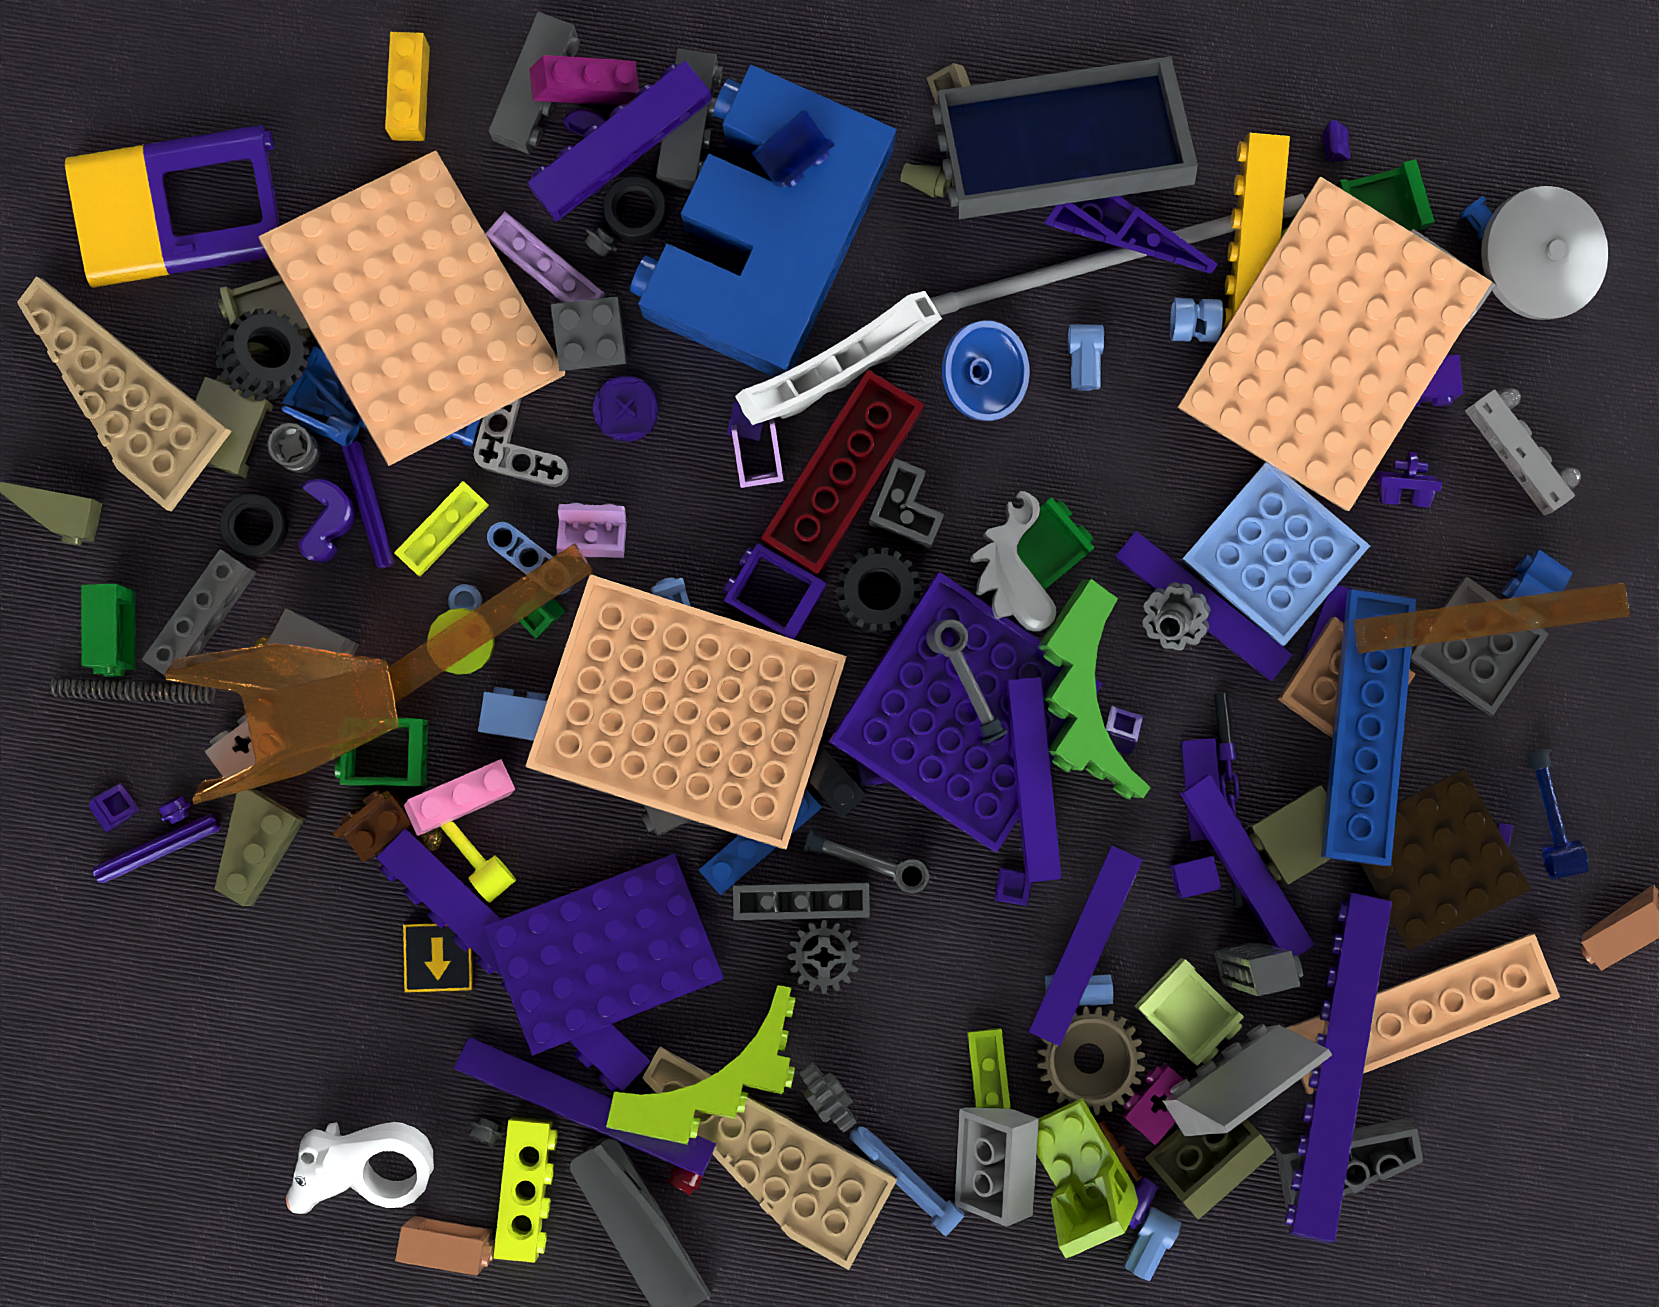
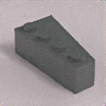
M1407 1118L1354 1128L1343 1196L1349 1193L1355 1194L1366 1189L1365 1186L1379 1179L1385 1180L1423 1162L1418 1129ZM1298 1140L1274 1144L1286 1209L1288 1204H1294L1296 1191L1290 1189L1294 1169H1300L1302 1156L1296 1154Z

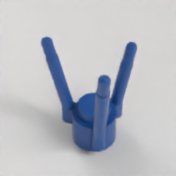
M306 371V376L341 414L339 416L332 414L325 424L288 406H283L282 411L301 420V427L332 439L344 447L349 446L357 436L360 428L359 424L354 422L356 414L347 409L311 371Z

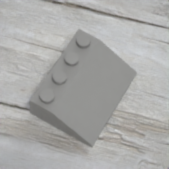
M1261 1024L1247 1033L1249 1039L1241 1045L1237 1042L1221 1052L1223 1058L1216 1063L1210 1061L1196 1070L1198 1076L1190 1082L1186 1079L1174 1085L1170 1089L1172 1095L1163 1100V1103L1184 1136L1228 1133L1331 1057V1052L1329 1049L1280 1025L1265 1027L1264 1024Z

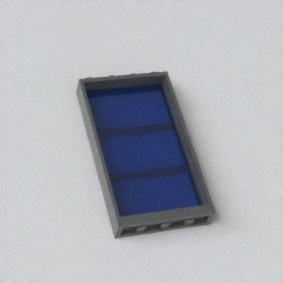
M1171 56L939 90L938 104L932 105L934 124H940L942 132H937L940 152L946 151L947 159H943L945 179H951L952 187H948L949 202L951 207H957L959 219L1195 185L1198 164Z

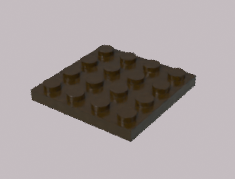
M1464 768L1397 802L1391 866L1360 863L1379 899L1392 901L1390 919L1407 950L1413 949L1531 890Z

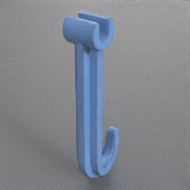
M858 1127L850 1132L849 1139L876 1166L897 1177L896 1184L932 1217V1224L943 1235L947 1236L965 1217V1213L950 1200L946 1202L871 1131L864 1127Z

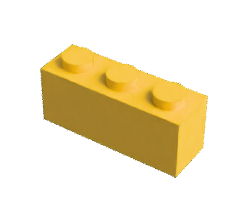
M390 32L385 129L392 140L425 141L430 46L423 33Z

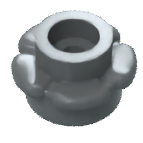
M481 1118L479 1123H471L473 1128L469 1136L482 1143L495 1146L499 1137L502 1138V1134L498 1132L499 1125L492 1121Z

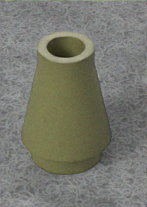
M906 163L901 173V182L913 186L934 199L937 196L944 198L951 179H945L943 166Z

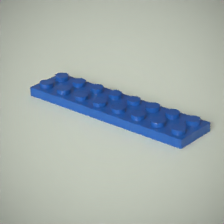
M1353 589L1347 591L1321 857L1391 866L1416 599Z

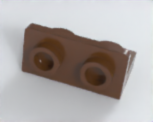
M394 789L384 793L377 790L362 801L365 807L357 813L353 810L338 821L340 827L332 833L336 839L344 836L363 863L369 861L383 850L404 829L407 830L412 826L404 808V803Z

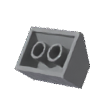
M965 1107L960 1109L955 1205L1006 1227L1033 1216L1038 1118L1013 1109Z

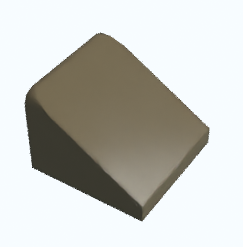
M955 63L926 77L936 104H938L939 90L971 86L964 66Z

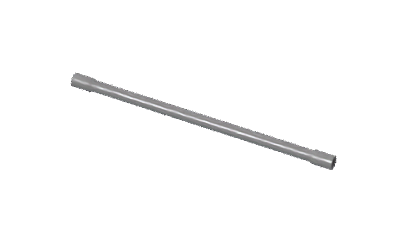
M1303 194L1284 198L1282 219L1290 218L1297 214L1305 201ZM1230 215L1176 230L1173 233L1191 244L1234 232L1235 229L1231 228ZM1116 247L963 291L949 292L931 297L930 300L941 316L955 312L963 307L1148 255Z

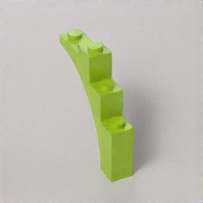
M777 986L769 1013L757 1035L738 1057L718 1073L695 1085L666 1093L639 1095L614 1092L607 1128L688 1145L689 1137L696 1139L700 1118L694 1117L695 1111L735 1119L737 1112L744 1113L748 1093L742 1092V1086L778 1094L784 1092V1087L791 1088L795 1067L789 1066L790 1058L777 1055L778 1050L785 1051L789 1031L782 1029L785 1016L791 1018L794 1009L795 997H790L791 988Z

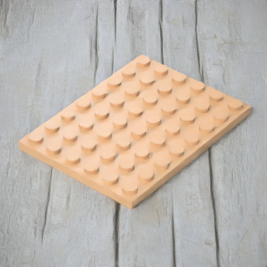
M436 150L259 236L263 248L388 466L565 376V371H559L557 356Z
M1319 177L1177 408L1345 511H1350L1492 281L1334 184Z
M590 574L526 763V768L786 850L847 656Z

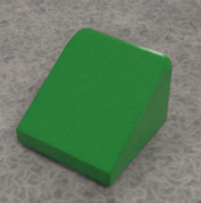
M541 589L533 593L516 611L514 616L537 639L565 613V610L547 590Z

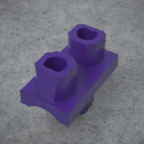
M1408 452L1405 461L1394 460L1393 470H1403L1404 473L1376 470L1375 481L1380 485L1379 499L1384 504H1400L1402 488L1412 489L1410 503L1413 506L1430 508L1435 491L1441 492L1442 481L1437 480L1436 476L1416 474V472L1427 473L1428 463L1418 462L1416 452Z

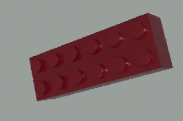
M867 369L762 535V544L818 578L923 412L924 404Z

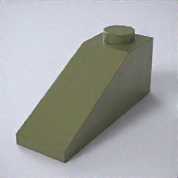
M0 482V493L49 531L62 536L61 542L82 546L83 540L95 541L102 503L90 498Z

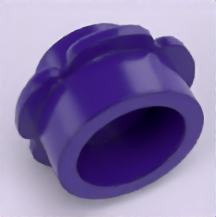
M183 795L169 800L158 808L162 814L160 820H169L171 824H174L189 815L187 809L191 806V803H187Z

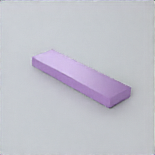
M504 211L485 233L492 245L561 302L606 297L603 291L507 212Z

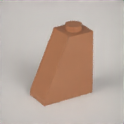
M1652 885L1583 933L1581 941L1583 945L1580 949L1590 964L1596 963L1602 971L1659 938V891L1656 886Z

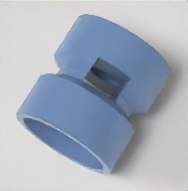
M1174 297L1170 314L1171 341L1190 342L1193 337H1197L1199 342L1217 343L1222 330V301L1220 299H1202L1198 304L1194 302L1193 298Z

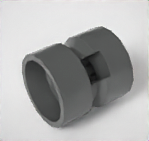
M281 424L269 436L268 450L273 460L291 472H308L320 460L321 449L319 442L312 434L298 424Z

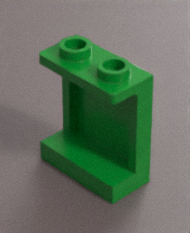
M1416 159L1403 162L1399 168L1352 181H1347L1345 178L1339 180L1335 185L1409 231L1412 229L1417 232L1426 231L1435 222Z
M1052 497L1040 507L1038 518L1022 535L1017 544L1019 558L1044 590L1094 549V546L1091 544L1093 541L1091 534L1082 525L1077 528L1069 518L1072 513L1061 500L1055 502Z

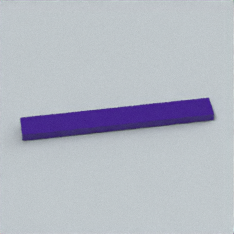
M470 1037L454 1067L458 1072L703 1177L716 1147V1143L698 1135L696 1139L689 1137L688 1145L607 1128L612 1098Z

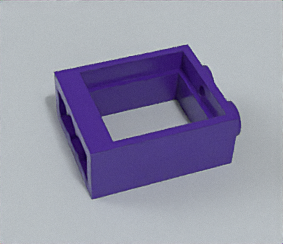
M757 543L754 550L748 548L741 558L739 565L743 568L737 579L731 576L722 591L726 595L724 603L772 632L796 640L827 588V583ZM761 558L809 586L786 627L781 626L737 600Z

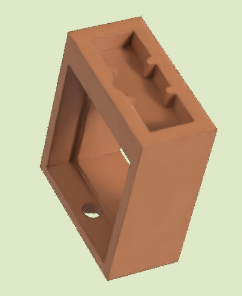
M413 1216L401 1227L395 1262L477 1276L494 1259L495 1240H492L493 1230Z

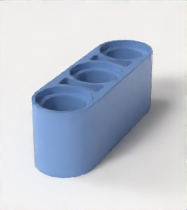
M498 522L490 527L487 533V540L489 545L498 554L549 593L561 596L570 591L573 585V577L571 572L562 563L512 525L506 522ZM503 531L511 532V543L505 547L497 546L496 538L498 534ZM529 551H536L539 556L537 564L532 567L523 566L522 558L524 554ZM555 571H562L565 575V581L559 587H551L548 583L550 574Z

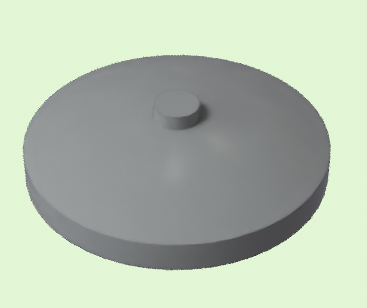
M1534 187L1509 197L1491 216L1482 239V266L1485 277L1496 284L1492 289L1493 293L1508 309L1530 319H1556L1570 315L1583 308L1599 290L1608 263L1607 239L1598 216L1581 197L1559 187Z

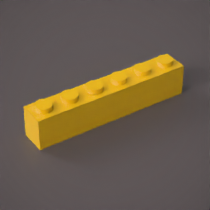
M1249 133L1243 138V141L1238 143L1237 161L1241 162L1240 175H1236L1234 181V195H1238L1237 208H1233L1231 214V228L1235 229L1234 242H1230L1228 247V261L1232 262L1231 275H1227L1225 281V295H1229L1228 308L1223 310L1222 328L1227 327L1281 240L1290 136Z

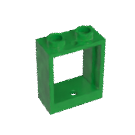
M118 584L81 585L82 666L92 668L93 674H104L106 677L125 676V670H136L134 590Z
M342 717V725H338L336 730L337 745H341V758H337L335 762V776L340 778V785L426 787L429 720ZM357 728H409L407 778L355 777Z

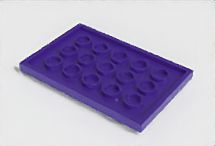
M675 853L484 926L532 1056L724 979Z

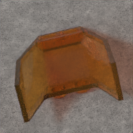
M276 643L175 658L165 673L166 680L235 691L241 695L244 703L255 755V764L234 776L202 781L192 798L194 804L304 774L399 726L386 660Z

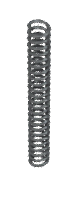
M55 678L51 680L52 694L55 697L60 695L63 698L67 695L68 698L72 696L75 698L79 696L85 698L87 696L88 699L92 697L95 699L99 697L105 699L107 697L109 700L112 698L115 700L127 698L129 701L132 698L135 701L140 698L141 701L145 699L151 701L153 699L157 702L160 699L161 702L165 700L171 702L173 700L177 703L180 700L181 703L185 701L188 703L192 701L198 703L200 701L201 704L205 702L210 704L213 702L216 692L215 685H212V696L209 701V686L206 684L204 687V700H202V685L199 684L197 689L198 698L195 700L196 686L192 684L191 699L189 700V685L186 683L184 686V699L182 700L183 688L180 683L177 688L178 697L175 699L176 685L173 683L171 685V698L169 699V684L166 683L164 685L165 696L162 699L163 685L160 682L157 687L158 697L155 698L156 684L153 682L151 684V697L149 698V683L146 682L144 685L145 695L142 698L143 684L140 681L137 686L138 696L136 698V683L134 681L131 683V696L129 697L130 686L129 682L126 681L124 684L125 695L122 697L123 683L120 680L117 685L118 695L116 697V682L114 680L111 682V696H109L110 683L106 680L104 683L105 694L102 696L103 681L99 680L97 684L98 695L96 696V681L94 679L91 681V695H89L90 682L86 679L84 682L85 694L82 695L83 680L79 679L77 684L78 694L76 695V680L73 678L71 681L72 693L69 695L70 681L68 678L64 681V694H62L63 679L60 678L58 683ZM56 685H57V688H58V693H57V694L55 693Z

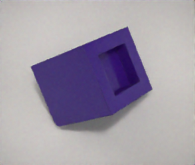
M1204 856L1169 865L1177 898L1183 899L1221 888L1213 856Z

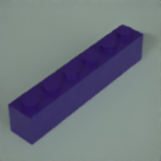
M683 61L680 65L673 64L668 67L661 75L662 79L653 86L648 84L641 88L635 95L636 99L627 106L622 104L615 108L609 115V120L601 126L594 125L588 129L583 135L584 139L574 147L572 145L565 147L557 155L556 161L548 167L546 165L541 166L531 175V180L527 182L531 192L555 222L712 102L710 90L686 61Z

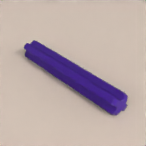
M353 441L347 447L342 446L376 566L379 569L388 568L395 564V560L361 444L358 441Z
M215 814L204 816L93 868L95 879L98 883L110 881L221 829L220 823Z

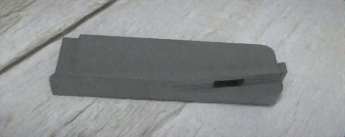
M601 1138L592 1148L575 1156L570 1164V1171L650 1306L694 1307L705 1299H711L709 1289L621 1142L613 1138ZM624 1170H626L628 1174L633 1178V1180L638 1184V1186L641 1188L640 1190L630 1180V1178L626 1175Z

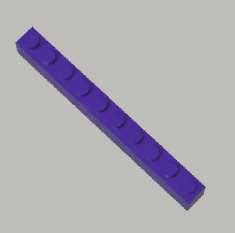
M404 829L377 857L382 863L378 869L392 883L398 878L407 887L403 893L415 905L422 901L431 909L427 916L441 929L445 925L450 927L455 932L451 939L465 952L471 947L480 956L476 963L489 975L496 971L502 977L484 930V926L501 919L411 833ZM503 981L500 985L507 991L506 985ZM612 1024L570 1041L578 1049L574 1056L587 1068L594 1064L602 1072L598 1078L612 1092L617 1087L623 1092L651 1062Z
M1351 893L1346 902L1341 901L1339 905L1337 921L1342 922L1341 932L1334 935L1331 953L1336 954V961L1334 967H1329L1326 977V987H1331L1329 1000H1323L1320 1012V1020L1325 1021L1323 1034H1317L1315 1043L1329 1049L1332 1056L1310 1071L1308 1087L1313 1088L1312 1100H1306L1302 1121L1308 1122L1306 1135H1300L1296 1154L1302 1156L1300 1169H1294L1290 1189L1296 1191L1294 1204H1288L1284 1222L1285 1225L1290 1226L1288 1233L1290 1235L1329 1244L1334 1243L1336 1240L1392 901Z

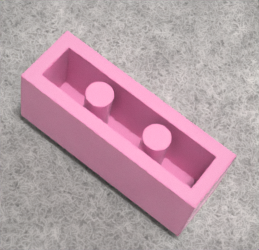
M502 759L408 799L404 804V808L417 836L509 796L515 790V787Z

